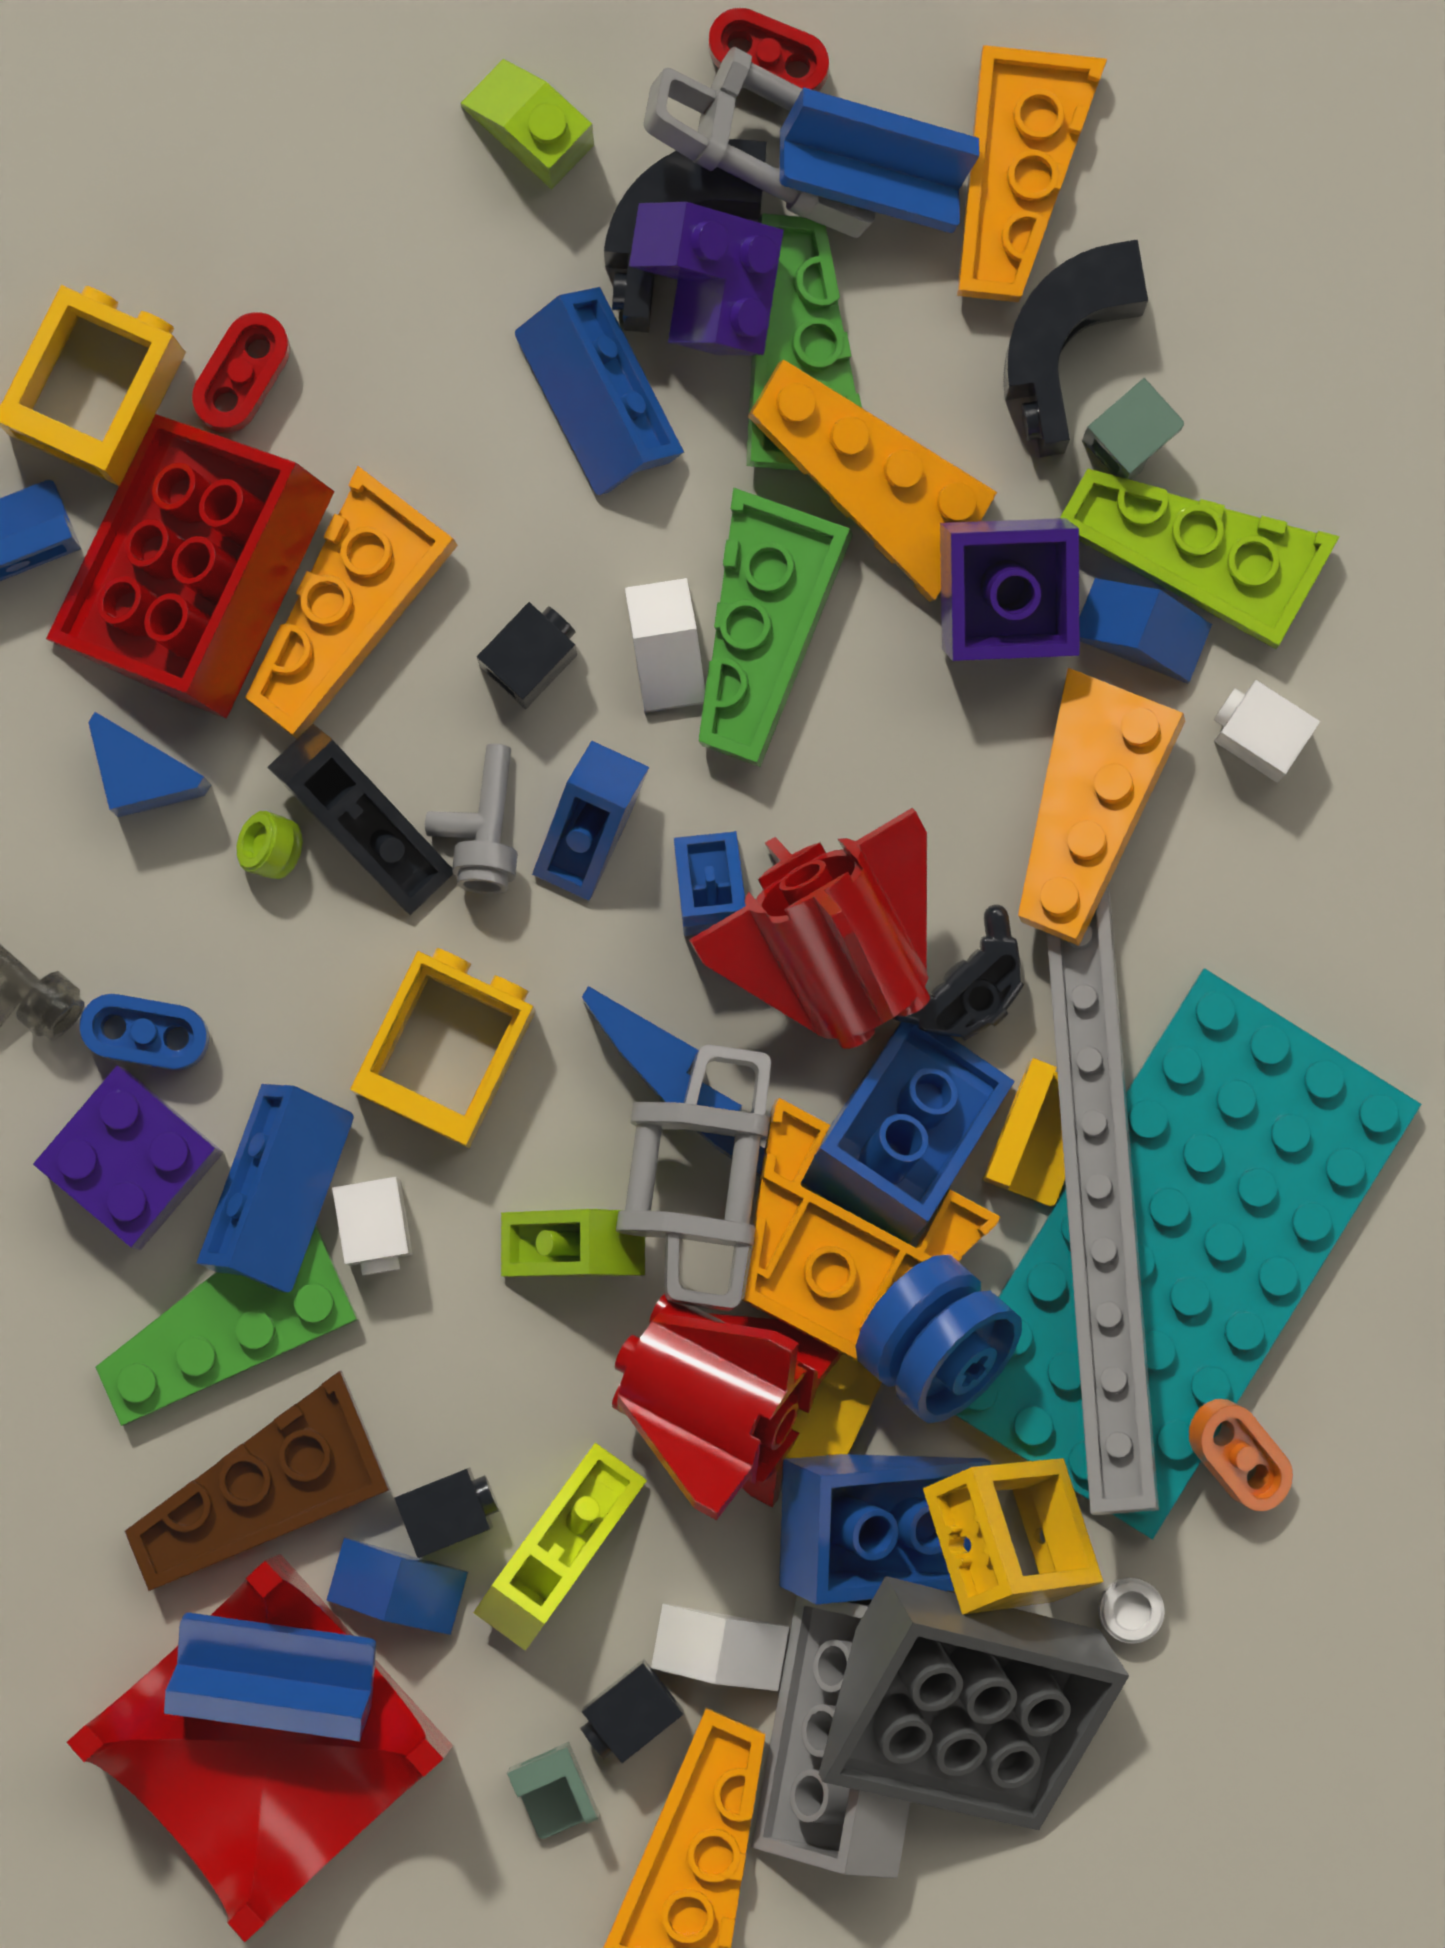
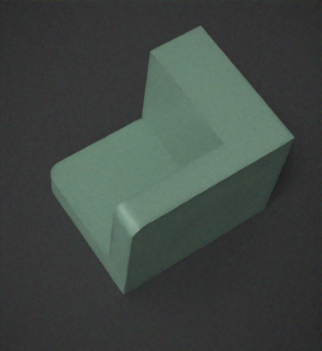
M1144 377L1087 426L1082 441L1114 476L1132 480L1143 470L1147 460L1182 430L1184 421Z
M570 1742L509 1768L507 1775L517 1798L522 1797L539 1838H548L584 1821L586 1824L598 1820L599 1810Z

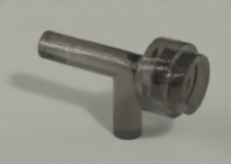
M0 944V978L4 981L0 986V1028L19 1004L16 1012L17 1019L36 1036L45 1035L52 1040L63 1035L78 1020L85 1007V1002L80 998V989L59 971L52 972L40 980Z

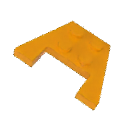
M778 1098L775 1100L770 1113L768 1136L766 1138L753 1225L756 1227L754 1246L749 1247L741 1300L841 1354L857 1360L856 1343L861 1327L875 1304L893 1283L915 1265L933 1256L950 1254L960 1261L962 1256L979 1239L986 1236L997 1225L1001 1216L948 1189L934 1211L917 1246L914 1247L801 1186V1182L814 1159V1155L818 1151L831 1125Z

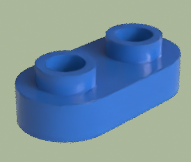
M105 994L93 999L85 1007L80 1018V1034L85 1045L94 1053L107 1059L169 1070H185L196 1065L204 1057L209 1046V1031L205 1021L192 1009L182 1005L120 994ZM113 1016L122 1017L126 1023V1030L118 1039H109L104 1032L106 1021ZM176 1027L185 1028L189 1035L187 1045L181 1050H171L166 1041L168 1033Z

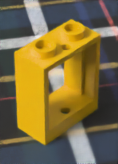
M61 285L0 405V427L10 437L120 486L186 352L172 335L174 327L165 320L145 311H140L137 318L117 310L118 301L93 287L85 286L82 293H79ZM79 317L149 348L103 441L33 410Z
M436 948L432 957L417 951L350 1090L358 1096L470 1149L536 1010L533 1005L524 1002L529 991L513 982L494 975L489 985L468 975L467 972L471 963L448 951ZM429 978L512 1017L465 1116L381 1076Z
M1064 1458L975 1466L923 1488L962 1615L1051 1603L1104 1582ZM1013 1490L1039 1574L1022 1575L996 1491ZM1041 1530L1043 1531L1046 1540L1045 1543L1040 1538ZM966 1537L971 1542V1549L969 1552L964 1547V1540Z

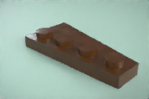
M338 1371L297 1404L291 1406L246 1442L240 1444L195 1480L189 1482L125 1530L148 1591L391 1490L343 1372Z

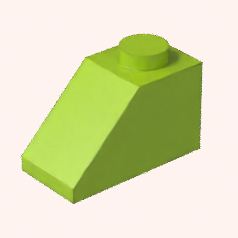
M502 59L460 103L466 112L551 190L594 146L593 124L545 80L505 59Z
M571 1209L501 1212V1276L645 1275V1237L616 1232L618 1211L621 1210Z

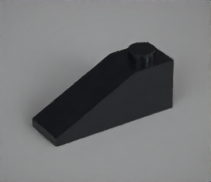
M312 724L267 767L407 914L411 915L453 875L452 867L334 740L316 725Z

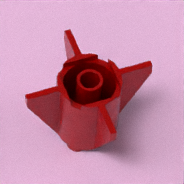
M913 808L856 841L849 838L838 839L843 848L841 850L826 853L820 842L791 854L776 837L765 842L776 864L758 879L763 891L756 899L748 891L745 897V907L689 939L701 962L825 1039H837L840 1047L843 1049H851L864 1044L874 1035L876 1027L895 1016H908L921 1010L930 1000V995L925 987L929 979L927 973V831Z
M663 1294L656 1303L650 1316L649 1326L641 1338L635 1335L628 1337L617 1355L614 1366L615 1370L624 1375L614 1394L612 1408L625 1414L630 1419L693 1508L717 1521L741 1488L751 1497L770 1507L775 1505L780 1494L783 1459L786 1458L800 1434L792 1429L798 1409L809 1414L818 1386L843 1354L780 1320L706 1313L695 1306L669 1302L665 1294Z

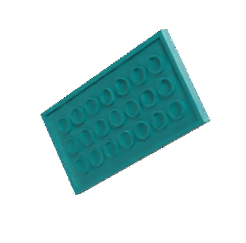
M1205 968L1201 970L1126 1090L1159 1510L1116 1513L1112 1515L1152 1540L1201 1462L1192 1450L1189 1442V1427L1195 1413L1204 1404L1215 1399H1227L1236 1404L1238 1403L1422 1105ZM1065 1188L998 1295L1022 1320V1333L1016 1350L1002 1373L989 1388L955 1416L1026 1461L1064 1458L1074 1491L1090 1500L1067 1193ZM1221 1423L1216 1428L1213 1438H1215L1220 1432L1222 1426Z

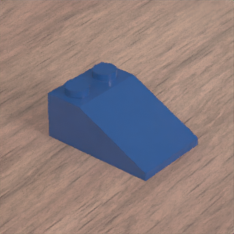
M900 1022L832 1122L818 1151L814 1155V1159L802 1183L833 1204L909 1244L933 1215L1015 1081L950 1036L920 1030L915 1024Z
M852 1454L783 1459L779 1586L816 1605L873 1599L885 1576L944 1591H954L923 1488L968 1468L991 1465V1461L985 1458ZM966 1537L964 1540V1547L969 1552L971 1549V1542Z

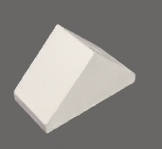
M687 578L625 588L644 713L704 704L705 684L697 627Z
M663 1603L651 1668L712 1684L778 1691L789 1626Z

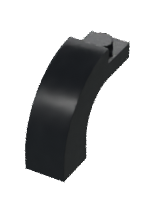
M729 139L728 144L766 163L767 142ZM674 151L661 158L634 181L622 197L613 214L604 246L605 267L627 269V273L615 272L612 310L623 311L624 331L649 333L655 273L629 267L639 203L689 202L741 218L758 220L761 216L763 190L718 167L713 171H709L678 151Z
M1138 239L1095 247L1066 260L1052 270L1037 285L1024 303L1016 319L1004 363L1005 400L1030 397V402L1021 404L1022 421L1027 441L1037 439L1040 457L1065 454L1070 441L1058 371L1059 357L1064 347L1074 336L1090 326L1109 321L1140 317L1145 311L1148 295Z

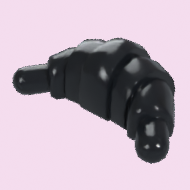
M999 904L989 906L984 912L983 919L986 935L980 939V949L974 951L967 961L961 960L946 972L943 977L945 982L938 985L929 994L930 1000L921 1010L908 1016H895L892 1019L915 1024L920 1030L942 1036L961 1037L964 1041L980 1033L990 1025L994 1027L998 1025L1009 1014L1006 1010L1024 986L1021 982L1018 943L1016 938L1011 935L1007 910Z

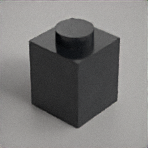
M528 602L476 656L479 667L526 710L577 656L576 645L570 640L576 631L550 606L541 613Z
M470 1467L394 1497L417 1558L492 1529L493 1524L489 1515L499 1512L498 1504L486 1475L475 1479Z
M643 1659L583 1707L582 1713L588 1722L580 1729L603 1759L613 1752L618 1760L624 1763L683 1716L684 1709L646 1660Z

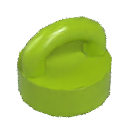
M259 811L252 815L245 822L238 836L236 849L240 866L245 871L271 879L286 877L295 868L301 855L303 837L299 825L290 819L269 811Z

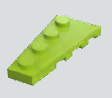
M1089 468L1086 470L1060 517L1068 519L1079 528L1080 542L1274 649H1277L1340 537L1319 530L1315 533L1287 525L1288 522L1263 515L1259 518L1226 509L1225 505L1204 499L1196 501L1170 494L1163 488Z

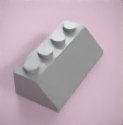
M797 1595L752 1848L844 1875L897 1878L911 1802L824 1783L819 1776L855 1630L870 1603L848 1601L816 1605Z

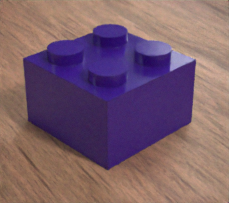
M1066 518L940 523L942 649L952 661L1080 656L1079 528Z
M117 1065L36 1159L33 1165L129 1247L141 1250L224 1152L129 1071Z

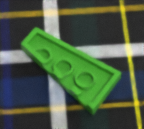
M316 1224L295 1284L290 1292H280L243 1275L215 1272L95 1368L121 1426H124L359 1319Z

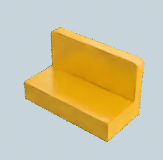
M1032 1058L1027 1064L982 1180L1051 1207L1056 1204L1065 1181L1058 1074L1055 1072L1056 1066Z

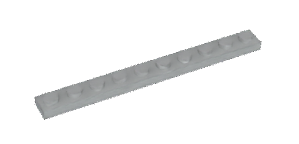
M1108 884L1079 946L1047 933L1090 1513L1093 1515L1159 1510L1110 884Z

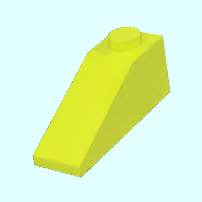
M594 1443L491 1585L473 1613L526 1651L644 1486L647 1479L600 1445Z

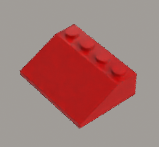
M155 414L116 491L46 639L53 644L172 698L227 719L335 491L294 461Z

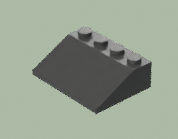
M885 1576L855 1630L819 1776L822 1782L1040 1830L1129 1678V1674L1099 1629L1015 1608L962 1615L956 1593Z

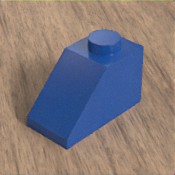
M591 741L565 785L532 875L590 901L632 813L649 767Z

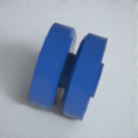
M950 1254L937 1255L911 1268L894 1282L878 1300L861 1327L856 1343L857 1360L879 1381L888 1387L896 1386L897 1397L919 1418L928 1424L942 1422L967 1408L1002 1373L1016 1350L1022 1333V1320L1014 1310L992 1291H981V1281Z

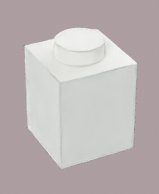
M1255 680L1245 694L1234 688L1215 716L1214 720L1224 727L1214 742L1278 783L1286 775L1320 721L1258 680Z
M390 1177L332 1187L344 1263L349 1266L360 1264L362 1276L399 1270L398 1258L413 1255L401 1180L397 1177Z

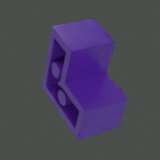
M689 202L639 203L629 267L678 280L668 343L715 355H764L784 230Z

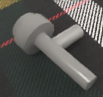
M488 744L486 746L478 813L428 811L425 818V832L428 837L475 838L473 841H463L455 845L452 866L453 874L458 876L457 885L470 892L481 894L504 893L508 889V882H512L516 875L517 851L512 847L500 844L511 748L503 744Z

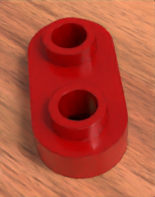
M733 8L723 12L714 20L710 28L709 53L712 61L718 68L730 50L728 44L735 38H744L751 44L750 50L746 52L752 56L751 62L802 89L804 87L819 92L827 80L829 70L828 52L824 44L810 33L747 8ZM800 61L807 65L809 72L803 77L795 78L787 73L786 67L791 62Z
M251 312L237 318L228 328L197 379L192 392L194 409L200 420L208 428L220 433L239 431L252 421L285 367L290 355L288 336L284 327L276 318L262 312ZM256 340H265L270 344L269 352L262 358H253L248 355L249 345ZM232 393L238 397L235 408L227 412L218 410L215 407L217 398L221 394Z

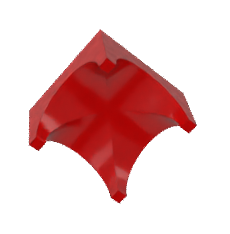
M281 1554L262 1562L245 1578V1581L210 1615L354 1636ZM177 1646L115 1702L83 1726L66 1743L83 1762L92 1763L115 1778L170 1832L215 1890L226 1910L229 1926L246 1942L357 1835L408 1789L435 1768L453 1747L450 1741L376 1659L372 1708L360 1741L164 1714L165 1690L177 1665Z

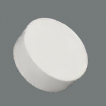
M1133 1577L1122 1578L1111 1583L1103 1591L1098 1604L1099 1619L1106 1632L1121 1642L1131 1644L1141 1643L1153 1637L1160 1629L1165 1614L1164 1603L1159 1592L1148 1582Z

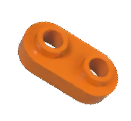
M1215 1399L1199 1408L1189 1427L1191 1448L1229 1496L1254 1511H1267L1279 1505L1291 1488L1293 1480L1292 1466L1289 1459L1253 1414L1246 1408L1227 1399ZM1221 1423L1222 1426L1219 1434L1213 1438L1216 1428ZM1256 1466L1254 1476L1247 1481L1248 1472Z

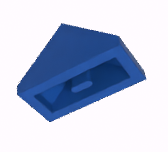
M1098 578L1094 579L1079 616L1080 642L1187 684L1191 680L1212 627L1210 622L1160 589Z
M94 712L88 724L109 810L118 818L203 797L211 787V784L203 775L97 712Z
M737 831L674 838L684 936L698 935L746 906Z
M344 1537L327 1601L385 1622L451 1635L468 1571Z

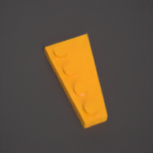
M783 359L776 366L747 417L804 475L808 474L831 497L830 501L846 518L850 517L875 542L874 546L891 564L895 563L915 583L914 587L929 602L936 600L941 591L940 523L981 521L997 492Z
M357 466L348 484L351 490L339 514L334 513L323 536L326 541L311 572L306 571L296 591L298 599L286 623L280 624L245 696L254 707L295 739L312 725L458 546L450 535L359 466Z
M708 1707L705 1708L603 1948H731L765 1742V1732Z

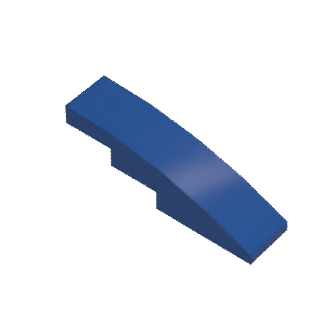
M588 986L582 995L583 1003L621 1057L662 1102L684 1103L690 1079L689 1072L693 1067L695 1056L699 1050ZM702 1082L697 1105L741 1111V1104ZM696 1131L717 1150L732 1159L735 1137ZM762 1146L759 1148L756 1176L759 1178L761 1176L765 1148Z

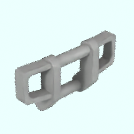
M732 47L724 57L711 88L674 69H663L650 87L644 118V128L651 136L709 171H713L718 167L785 201L787 210L851 237H860L874 222L876 212L859 207L852 209L831 199L784 187L779 181V169L728 144L735 100L742 87L791 111L802 88L752 63V56L736 47ZM668 97L701 113L698 132L669 114L666 106Z
M716 1045L702 1046L695 1056L684 1103H633L631 1124L636 1126L626 1206L625 1210L618 1211L616 1232L640 1237L665 1238L664 1294L669 1302L731 1311L741 1301L747 1252L749 1247L754 1246L756 1227L750 1224L760 1140L767 1138L770 1121L769 1117L765 1116L771 1059L766 1053ZM716 1061L743 1065L754 1070L755 1085L751 1113L697 1105L706 1065L709 1062ZM662 1129H686L735 1137L724 1220L666 1211H651ZM679 1239L734 1247L729 1286L726 1294L718 1295L690 1291L680 1285Z

